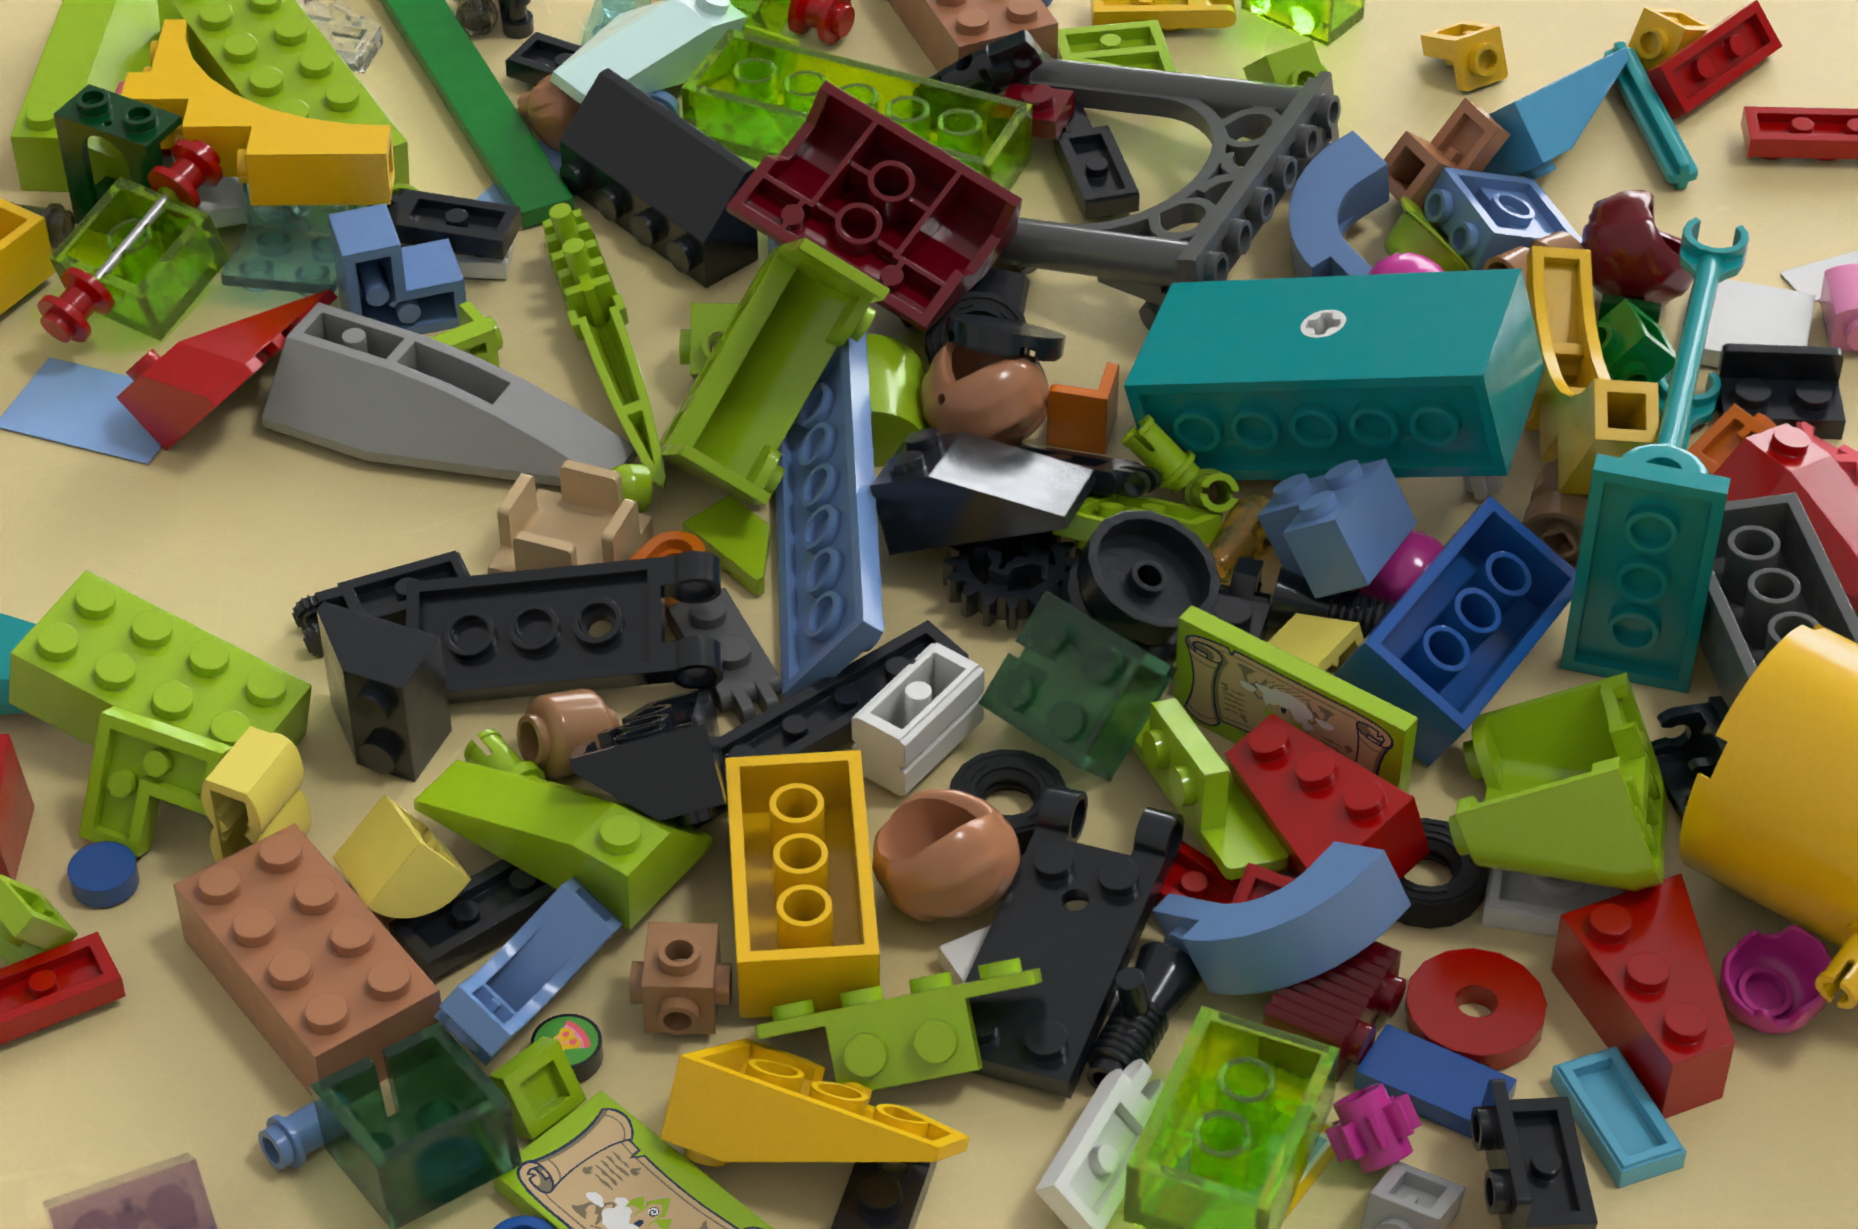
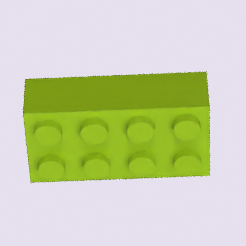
M85 570L10 652L9 703L95 747L100 713L113 706L230 746H234L250 726L269 733H279L291 740L295 746L306 735L311 684L88 570Z

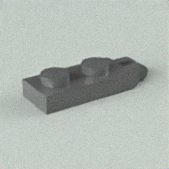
M722 588L719 597L710 602L700 604L677 602L667 605L668 626L677 640L691 636H704L719 641L723 646V680L712 687L715 704L720 713L733 710L742 725L756 717L754 702H757L762 712L779 704L777 695L782 694L780 677L726 588Z

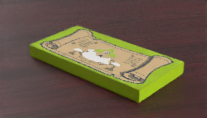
M1191 605L1179 617L1174 698L1178 700L1193 722L1236 744L1273 713L1409 794L1418 717Z
M602 1090L492 1173L494 1189L526 1216L541 1218L552 1225L554 1229H773L668 1143L661 1140L658 1135Z

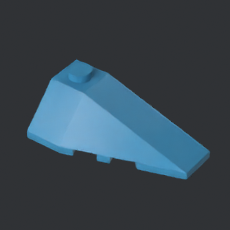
M1626 47L1490 113L1489 115L1510 136L1482 172L1510 176L1522 174L1525 178H1533L1535 180L1555 170L1556 166L1552 159L1573 148L1630 58Z

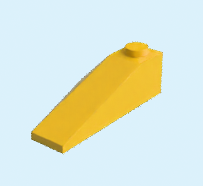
M744 1038L679 1055L660 1139L685 1148L684 1156L693 1162L707 1166L722 1167L727 1162H937L965 1152L970 1137L906 1106L879 1104L874 1107L869 1104L872 1093L871 1089L856 1082L840 1084L822 1081L825 1067L806 1058L749 1038Z

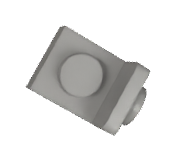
M1397 1161L1369 1193L1360 1229H1447L1459 1214L1466 1187Z

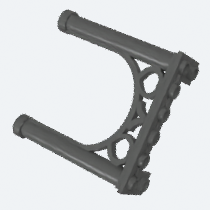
M1042 52L1043 63L1016 84H1044L1055 89L1074 91L1075 104L1081 103L1083 108L1160 116L1183 121L1206 135L1212 144L1211 153L1202 170L1186 187L1162 203L1140 213L1116 220L1089 224H1069L1019 217L1015 236L994 263L1097 277L1098 282L1146 300L1139 310V315L1145 327L1150 330L1171 283L1227 281L1228 273L1240 256L1247 253L1252 239L1262 225L1271 219L1274 208L1286 191L1293 188L1295 181L1315 156L1339 139L1338 121L1341 104L1339 97L1334 95L1331 72L1320 71L1316 78H1308L1304 85L1300 86L1053 59L1048 53ZM1241 137H1245V138L1250 139V141H1237V140H1238L1239 138H1241ZM1199 223L1189 231H1167L1181 224Z

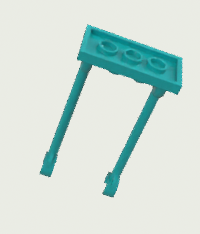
M1697 217L1689 220L1684 226L1680 244V265L1694 280L1674 367L1657 382L1659 416L1662 418L1656 444L1636 446L1621 455L1620 458L1602 454L1596 455L1560 669L1606 678L1627 672L1629 681L1632 683L1683 693L1689 692L1731 479L1709 474L1701 460L1687 451L1691 430L1698 425L1709 422L1717 410L1721 390L1720 377L1715 371L1708 373L1705 393L1694 395L1718 284L1739 274L1745 264L1749 243L1748 231L1743 225H1740L1735 229L1732 247L1713 248L1698 242L1701 221Z

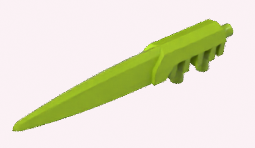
M567 203L556 204L549 210L550 219L542 221L546 243L544 247L568 309L567 315L578 340H585L609 400L641 462L649 469L652 481L656 487L664 491L666 487V474L659 438L644 380L625 327L629 323L625 303L621 293L618 294L593 228L590 227L588 221L586 222L580 208L572 211L571 206Z

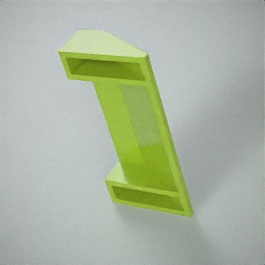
M157 0L62 1L10 136L21 191L69 192L53 114L88 84L115 93L118 84L126 79L127 72H143L144 67H151L150 44L152 40H159L161 34ZM89 137L88 152L95 185L105 176L131 184L129 168L121 152L111 142L102 137Z

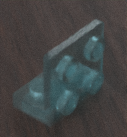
M242 183L247 230L221 271L222 284L242 287L250 292L266 290L297 292L305 297L328 289L335 292L338 283L328 214L362 208V205L251 206L248 183Z

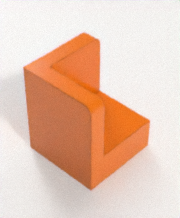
M1107 362L1098 390L1062 384L1051 385L1048 393L1046 446L1106 454L1117 419L1119 364Z

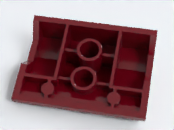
M826 80L819 88L806 121L779 155L765 156L727 204L726 211L780 245L806 237L889 288L890 291L886 298L875 303L926 333L985 276L1015 236L1022 198Z

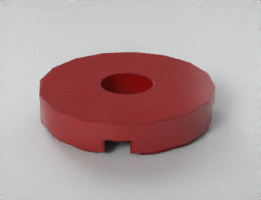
M1468 948L1445 951L1424 961L1410 977L1404 1008L1406 1011V1024L1410 1034L1480 1064H1488L1487 1067L1497 1070L1505 1069L1527 1058L1541 1041L1547 1002L1541 984L1524 965L1501 953ZM1468 1003H1475L1488 1008L1492 1014L1485 1017H1473L1463 1013L1458 1007Z

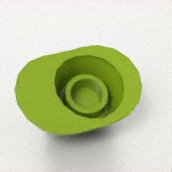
M1403 195L1400 200L1404 212L1384 243L1387 254L1390 256L1395 253L1404 254L1411 252L1427 257L1440 265L1443 271L1471 270L1463 258L1449 246V238L1441 232L1436 223L1429 222L1425 212L1412 200Z

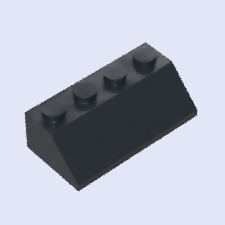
M607 68L601 71L560 139L562 165L559 171L560 178L570 193L583 199L598 210L604 218L615 222L633 235L643 246L654 250L672 263L679 272L686 273L705 288L758 260L757 230L726 211L727 204L754 172L755 168L611 69Z

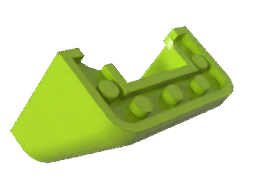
M1627 672L1477 716L1471 727L1472 740L1463 742V751L1472 778L1474 780L1484 779L1486 793L1484 802L1478 803L1473 795L1459 799L1455 815L1449 816L1452 840L1460 856L1470 854L1474 863L1479 867L1634 892L1663 884L1667 795L1660 767Z

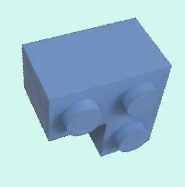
M386 203L328 214L342 310L422 335L460 326L458 305L467 302L465 283L449 238L401 248V243Z
M1386 458L1360 465L1358 460H1349L1333 467L1325 475L1308 479L1306 474L1291 476L1274 487L1273 498L1257 515L1283 568L1304 576L1315 599L1368 586L1417 524Z

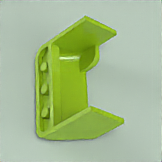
M806 237L774 248L753 279L660 441L663 460L749 505H767L785 472V469L778 465L781 452L778 449L836 348L845 344L849 338L858 342L863 337L876 314V310L869 307L870 304L884 300L890 289Z

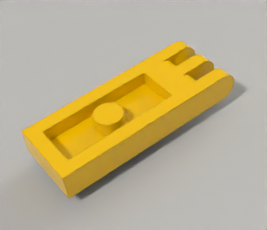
M1090 0L1092 26L1158 20L1161 30L1178 31L1180 29L1229 28L1236 22L1234 0Z

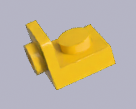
M1644 7L1628 48H1633L1643 67L1650 70L1709 30L1711 26L1679 9Z
M1462 20L1420 35L1424 56L1445 59L1447 65L1454 66L1457 88L1460 91L1469 92L1506 79L1508 76L1499 25Z

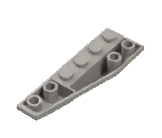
M319 302L287 335L261 417L264 428L365 461L517 480L520 474L523 473L534 476L535 483L561 486L559 469L565 460H573L610 470L620 464H631L637 457L633 445L582 411L506 370L422 334Z

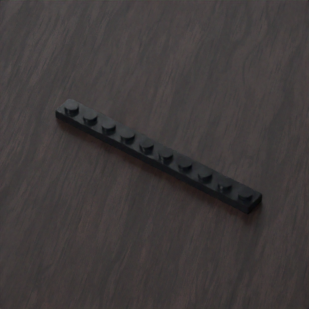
M929 620L923 622L850 663L836 677H825L720 736L725 780V758L832 752L852 740L851 718L908 664H914L915 658L931 643L937 642L968 659L969 655ZM727 797L726 804L715 806L717 814L715 817L692 825L699 828L727 812ZM501 859L471 876L470 882L457 897L437 911L415 918H396L389 922L390 934L432 981L516 933L557 889Z

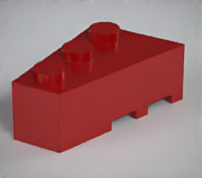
M1273 713L1225 753L1234 781L1289 853L1288 868L1293 873L1295 879L1306 871L1334 841L1385 850L1399 880L1430 853L1413 796Z
M1682 873L1664 879L1662 885L1636 892L1628 891L1561 914L1551 971L1608 1049L1617 1046L1663 1117L1666 1119L1721 1099L1725 1089L1735 1041Z

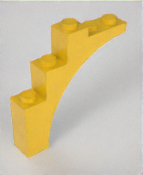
M164 19L159 40H152L150 44L151 67H144L143 72H127L122 93L119 95L182 116L183 123L160 142L161 149H171L179 139L191 142L193 140L205 142L218 154L220 158L219 166L222 169L223 177H238L239 183H248L251 206L391 204L395 178L391 125L346 124L304 118L266 108L232 93L211 79L193 59L190 52L187 19Z
M1531 246L1526 255L1527 294L1543 359L1544 371L1523 430L1540 431V461L1552 462L1558 459V493L1589 495L1597 454L1620 458L1621 455L1636 446L1656 444L1659 432L1658 383L1610 379L1603 359L1596 325L1591 250Z

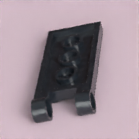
M687 551L667 557L407 582L406 626L440 636L449 704L537 696L578 688L600 690L673 682L683 688L703 689L713 687L723 680V646L719 641L704 636L685 637L671 642H666L665 597H673L675 600L683 603L700 604L710 602L721 594V562L717 556L709 552ZM598 621H608L612 624L610 632L603 636L593 637L589 634L590 627Z
M1052 784L1043 795L1037 817V827L1021 859L1012 884L1003 898L965 981L980 980L979 965L1020 957L1022 971L1040 968L1042 982L969 998L983 1066L982 1069L970 1071V1073L1071 1099L1086 1065L1087 1056L1098 1037L1117 993L1116 975L1119 971L1128 967L1167 874L1177 859L1183 839L1184 818L1181 814L1147 807L1139 819L1131 855L1077 843L1087 816V794L1083 791ZM1071 901L1088 902L1086 907L1079 911H1069L1063 907L1064 904Z

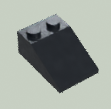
M929 428L916 431L904 438L902 445L887 460V464L872 482L870 488L872 495L876 498L877 513L889 555L1067 529L1097 480L1093 469L960 431L941 434L939 429Z

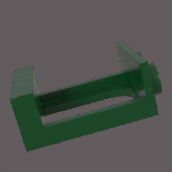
M88 84L53 114L75 224L123 241L160 198L149 184L148 174L155 166H164L160 142L183 123L182 116ZM89 137H102L111 142L121 152L129 168L131 184L105 176L95 185L88 152ZM169 205L135 246L167 257L194 230L176 216Z

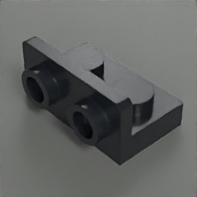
M1724 344L1717 375L1721 380V390L1717 405L1718 419L1735 403L1753 417L1757 413L1767 416L1777 426L1788 423L1792 427H1796V422H1807L1815 427L1814 435L1821 439L1842 440L1846 423L1839 387L1844 360L1842 349L1839 347Z

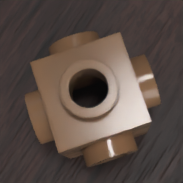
M648 922L644 961H632L630 971L631 1004H643L645 1033H669L672 1035L716 1034L718 1005L730 1006L732 999V963H721L719 923Z

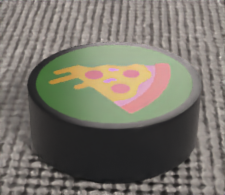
M560 1014L546 1019L534 1030L530 1044H533L542 1036L559 1040L578 1082L590 1078L600 1068L603 1061L602 1036L597 1025L590 1019L577 1014Z

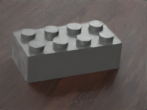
M1797 493L1728 501L1725 505L1699 644L1724 701L1730 709L1740 691L1764 658L1788 633L1803 624L1813 629L1815 623L1858 643V618Z

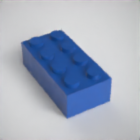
M1489 496L1452 535L1335 672L1334 676L1418 717L1413 755L1429 767L1468 729L1571 601L1576 570L1493 497Z

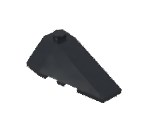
M712 687L649 702L622 719L623 725L605 729L597 734L600 743L599 749H597L595 741L583 743L573 749L569 760L574 774L657 821L675 817L677 826L692 825L715 817L717 815L715 806L726 804L727 787Z

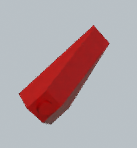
M331 289L310 295L179 341L162 357L152 348L125 372L133 382L116 398L162 448L167 451L282 349L287 335L318 302L330 305L338 297Z
M1788 423L1746 437L1713 473V475L1731 478L1726 502L1797 493L1852 608L1858 611V488L1832 455L1811 441L1804 431L1792 427Z

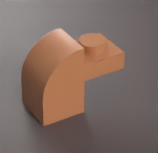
M1464 98L1431 142L1408 131H1405L1384 158V161L1388 164L1389 192L1400 203L1403 195L1408 197L1424 211L1425 199L1432 190L1443 167L1482 172L1509 138L1510 134L1478 104Z

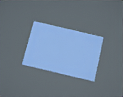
M51 357L46 360L0 417V428L144 464H149L162 447L116 398L133 382L129 376Z

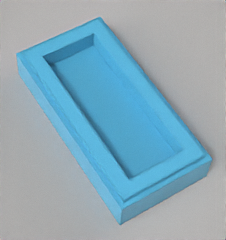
M1617 1046L1553 1066L1551 1084L1560 1097L1569 1098L1574 1120L1618 1188L1683 1168L1686 1150Z

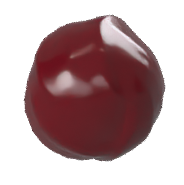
M1645 190L1621 191L1610 197L1598 200L1593 204L1591 214L1588 217L1589 221L1583 228L1581 245L1584 249L1591 250L1593 287L1602 295L1607 294L1661 303L1662 307H1664L1674 298L1682 296L1689 289L1694 279L1681 267L1679 262L1681 239L1659 231L1656 227L1655 199L1651 192Z

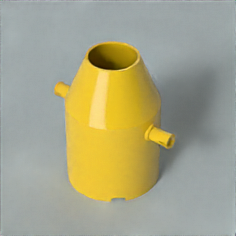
M1815 623L1813 629L1802 624L1788 633L1764 658L1746 682L1722 721L1715 736L1727 741V744L1711 778L1702 773L1697 774L1683 816L1679 850L1681 859L1687 867L1839 947L1840 950L1826 969L1817 976L1815 987L1819 994L1830 1003L1842 988L1845 992L1838 1000L1837 1007L1852 1009L1858 1003V643Z

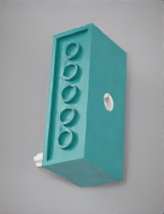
M1522 268L1171 283L1127 377L1124 388L1137 430L1141 427L1138 421L1144 416L1150 415L1154 422L1183 452L1191 450L1196 455L1194 462L1200 469L1213 468L1230 475L1235 480H1285L1297 474H1306L1308 479L1325 475L1333 467L1349 460H1358L1360 465L1386 458L1395 478L1463 477L1466 491L1473 492L1475 499L1482 500L1487 499L1489 492H1500L1502 489L1501 476L1508 475L1544 371V364Z

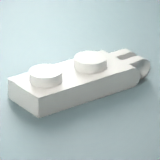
M1143 1059L1133 1061L1124 1070H1113L1101 1081L1035 1189V1192L1068 1229L1106 1228L1167 1124V1121L1159 1112L1167 1100L1170 1090L1160 1079L1153 1080L1146 1085L1152 1075V1069Z

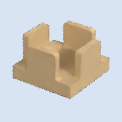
M565 460L559 469L561 494L540 488L536 492L534 476L521 473L497 510L500 548L488 566V574L629 560L653 537V518L638 512V502L628 499L623 500L622 478L617 471L573 460Z

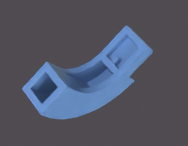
M1353 130L1315 156L1299 176L1292 191L1289 204V228L1292 263L1297 278L1368 275L1372 269L1345 241L1344 236L1359 219L1389 201L1388 164Z
M1334 841L1299 877L1266 896L1247 902L1222 904L1169 893L1152 912L1165 935L1164 943L1179 948L1191 957L1210 993L1244 995L1285 988L1311 979L1342 964L1383 935L1411 906V903L1385 850Z
M573 876L552 894L487 963L451 992L438 1006L441 1009L434 1017L486 1066L550 1003L624 923Z

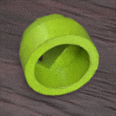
M620 464L610 469L619 472L621 475L623 500L628 499L638 502V512H645L650 505L653 490L652 478L647 466L644 464Z

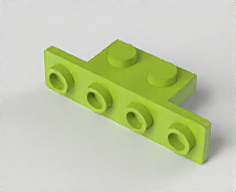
M1176 698L1151 702L1150 717L1124 723L1125 739L1177 812L1183 816L1187 826L1226 879L1235 880L1242 878L1248 862L1272 871L1288 868L1289 853L1229 774L1230 770Z
M1019 957L979 965L980 980L953 985L949 971L909 979L910 994L884 999L881 985L839 993L842 1007L815 1012L812 999L770 1007L773 1021L754 1025L756 1037L758 1040L825 1026L836 1083L856 1082L872 1091L982 1069L983 1066L969 998L1041 983L1040 968L1022 971Z

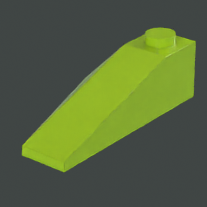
M456 760L414 799V809L555 889H558L563 883L575 876L624 923L623 927L631 930L713 846V836L695 826H677L675 817L657 821L615 796Z

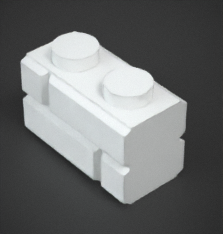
M937 642L931 643L915 658L914 664H908L851 718L852 740L856 742L852 746V750H861L863 776L899 796L906 795L984 720V698L981 696L984 692V670L979 664Z

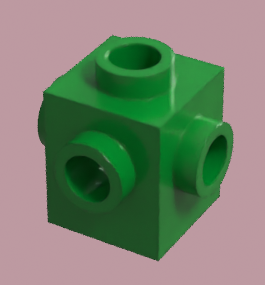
M1626 298L1596 323L1603 359L1611 380L1657 383L1658 380L1662 379L1673 369L1676 353L1661 326Z

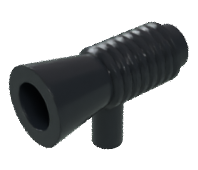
M1281 567L1266 628L1281 629L1296 613L1359 622L1363 638H1365L1393 606L1394 601L1390 599L1386 601L1382 597L1377 599L1374 595L1369 597L1365 593L1360 595L1362 587L1315 599L1305 577Z
M1149 942L1140 948L1134 967L1124 968L1117 973L1115 980L1119 1001L1087 1056L1089 1068L1086 1076L1096 1089L1101 1081L1113 1070H1124L1137 1059H1143L1148 1065L1169 1028L1170 1018L1202 983L1203 979L1194 962L1184 951L1166 943Z

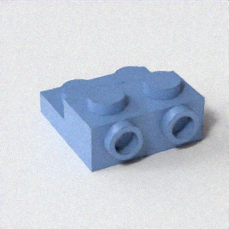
M1443 167L1432 190L1425 199L1424 212L1427 220L1432 223H1439L1441 232L1449 237V246L1459 256L1464 257L1465 263L1472 270H1483V266L1489 258L1520 246L1528 248L1532 241L1560 230L1572 234L1580 243L1582 241L1533 178Z

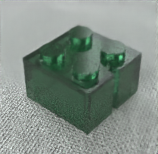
M1046 590L1016 639V642L1024 646L1025 649L1020 657L1011 653L1007 654L978 704L1077 768L1110 782L1150 717L1151 702L1160 700L1178 668L1079 607Z
M440 1022L382 1050L396 1111L395 1114L387 1117L376 1065L369 1056L310 1085L325 1149L390 1229H398L522 1165L510 1101Z

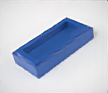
M1386 1023L1357 1068L1354 1087L1360 1090L1377 1083H1383L1389 1096L1394 1095L1396 1098L1408 1093L1417 1115L1472 1139L1471 1112L1474 1106H1481L1488 1081L1491 1079H1505L1509 1100H1512L1515 1094L1517 1079Z

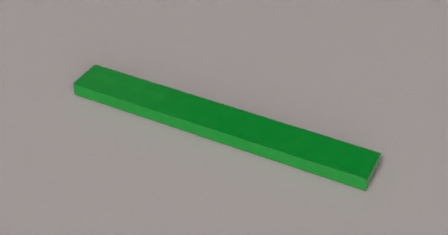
M379 0L507 205L520 207L522 229L542 224V221L550 219L549 210L556 204L567 203L571 206L572 211L575 210L572 194L445 0Z

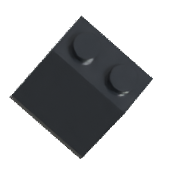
M322 602L317 609L331 704L356 763L368 767L377 773L390 774L416 782L452 731L440 636Z

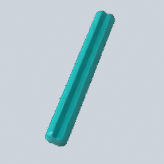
M1623 41L1615 42L1613 49L1605 51L1603 58L1626 47L1630 58L1614 82L1666 182L1673 183L1675 189H1685L1688 182L1697 179L1698 168L1658 93L1649 80L1635 50L1628 48Z

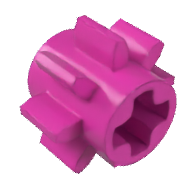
M1377 1083L1353 1092L1333 1104L1339 1120L1334 1121L1333 1126L1324 1131L1339 1163L1350 1158L1352 1161L1358 1159L1363 1173H1369L1387 1167L1407 1157L1414 1151L1407 1136L1414 1134V1129L1422 1126L1408 1093L1395 1098L1394 1095H1388L1383 1083Z

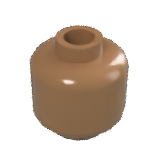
M582 688L540 695L530 702L525 715L519 719L517 725V742L524 761L535 763L544 772L546 778H568L578 776L573 773L569 760L573 749L583 743L595 741L596 747L599 749L600 743L597 734L605 729L619 727L620 724L615 711L611 707L606 706L603 699L594 691Z

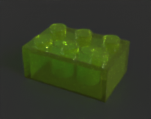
M1201 1006L1127 1164L1123 1221L1146 1229H1280L1334 1104L1340 1048Z

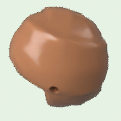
M954 341L945 343L933 358L929 370L922 381V414L930 428L939 429L941 434L963 431L1012 446L1024 442L1041 426L1048 413L1049 385L1045 372L1037 358L1027 354L1013 355V358L964 348L958 346L959 343Z
M928 789L912 795L899 805L890 819L879 829L873 844V871L885 894L902 913L924 922L944 918H968L987 912L1003 900L1009 886L1012 884L1020 862L1018 838L1009 821L986 800L955 789Z

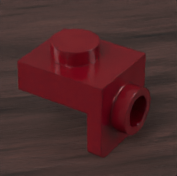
M1011 83L999 104L993 105L989 115L988 128L990 135L995 137L997 157L1009 159L1023 136L1057 140L1075 111L1074 91L1055 89L1044 84L1023 85Z

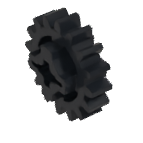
M1047 531L1045 533L1040 532L947 546V558L943 559V585L947 586V599L950 603L961 602V615L965 618L978 612L983 614V626L990 627L997 619L1006 620L1009 630H1016L1018 620L1027 619L1035 628L1041 626L1042 614L1045 612L1059 618L1056 608L1059 587L1071 567L1078 560L1075 558L1076 545L1074 542L1061 543V536L1054 535L1053 531Z

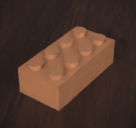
M887 0L938 72L984 45L1023 29L1038 43L1042 52L1048 53L1053 59L1058 58V22L1041 0Z
M295 823L173 884L184 940L314 1100L324 1095L331 1088L338 1089L349 1100L447 1046L445 1027L434 1017L441 1009L438 1007L441 1004L440 990Z

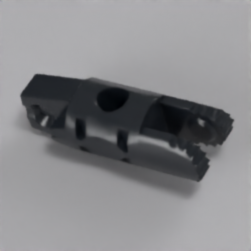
M1023 29L984 45L927 78V81L921 82V84L917 85L914 92L918 107H915L916 121H918V126L928 129L931 127L935 128L937 125H941V123L947 122L1009 88L1011 83L1016 84L1043 63L1042 50L1038 43Z

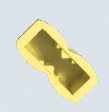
M250 726L204 780L201 786V801L208 819L214 826L210 834V847L216 863L294 823L305 836L309 832L312 823L311 810L305 794L299 788L304 778V767L297 747L287 737L279 733H269Z

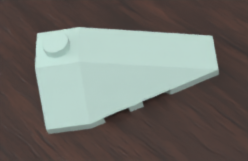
M663 0L620 13L555 69L550 81L581 104L598 74L607 68L646 94L724 72L728 69L747 16L731 5L730 0Z

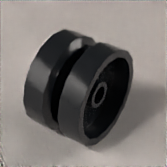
M1149 510L1122 511L1104 519L1091 535L1078 560L1071 567L1059 587L1056 608L1064 633L1076 649L1103 669L1125 676H1152L1171 667L1176 661L1179 617L1191 605L1210 613L1218 601L1220 576L1214 557L1197 534L1177 520Z

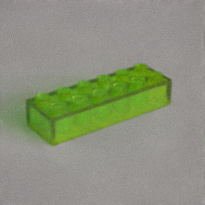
M732 29L726 31L681 88L682 111L685 121L735 155L760 163L766 155H779L806 121L818 90L826 80L1009 191L1032 159L1033 104Z

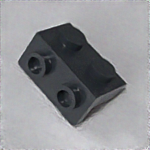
M1505 1079L1489 1080L1481 1106H1474L1471 1112L1473 1145L1476 1151H1485L1489 1166L1484 1179V1193L1488 1212L1491 1215L1499 1214L1502 1229H1596L1598 1221L1569 1098L1553 1097L1509 1100Z

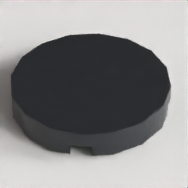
M972 314L947 315L944 337H946L947 341L959 343L958 346L1011 358H1013V355H1025L1028 349L1035 351L1034 358H1037V361L1044 362L1059 360L1063 356L1066 340L1065 335L1048 328Z

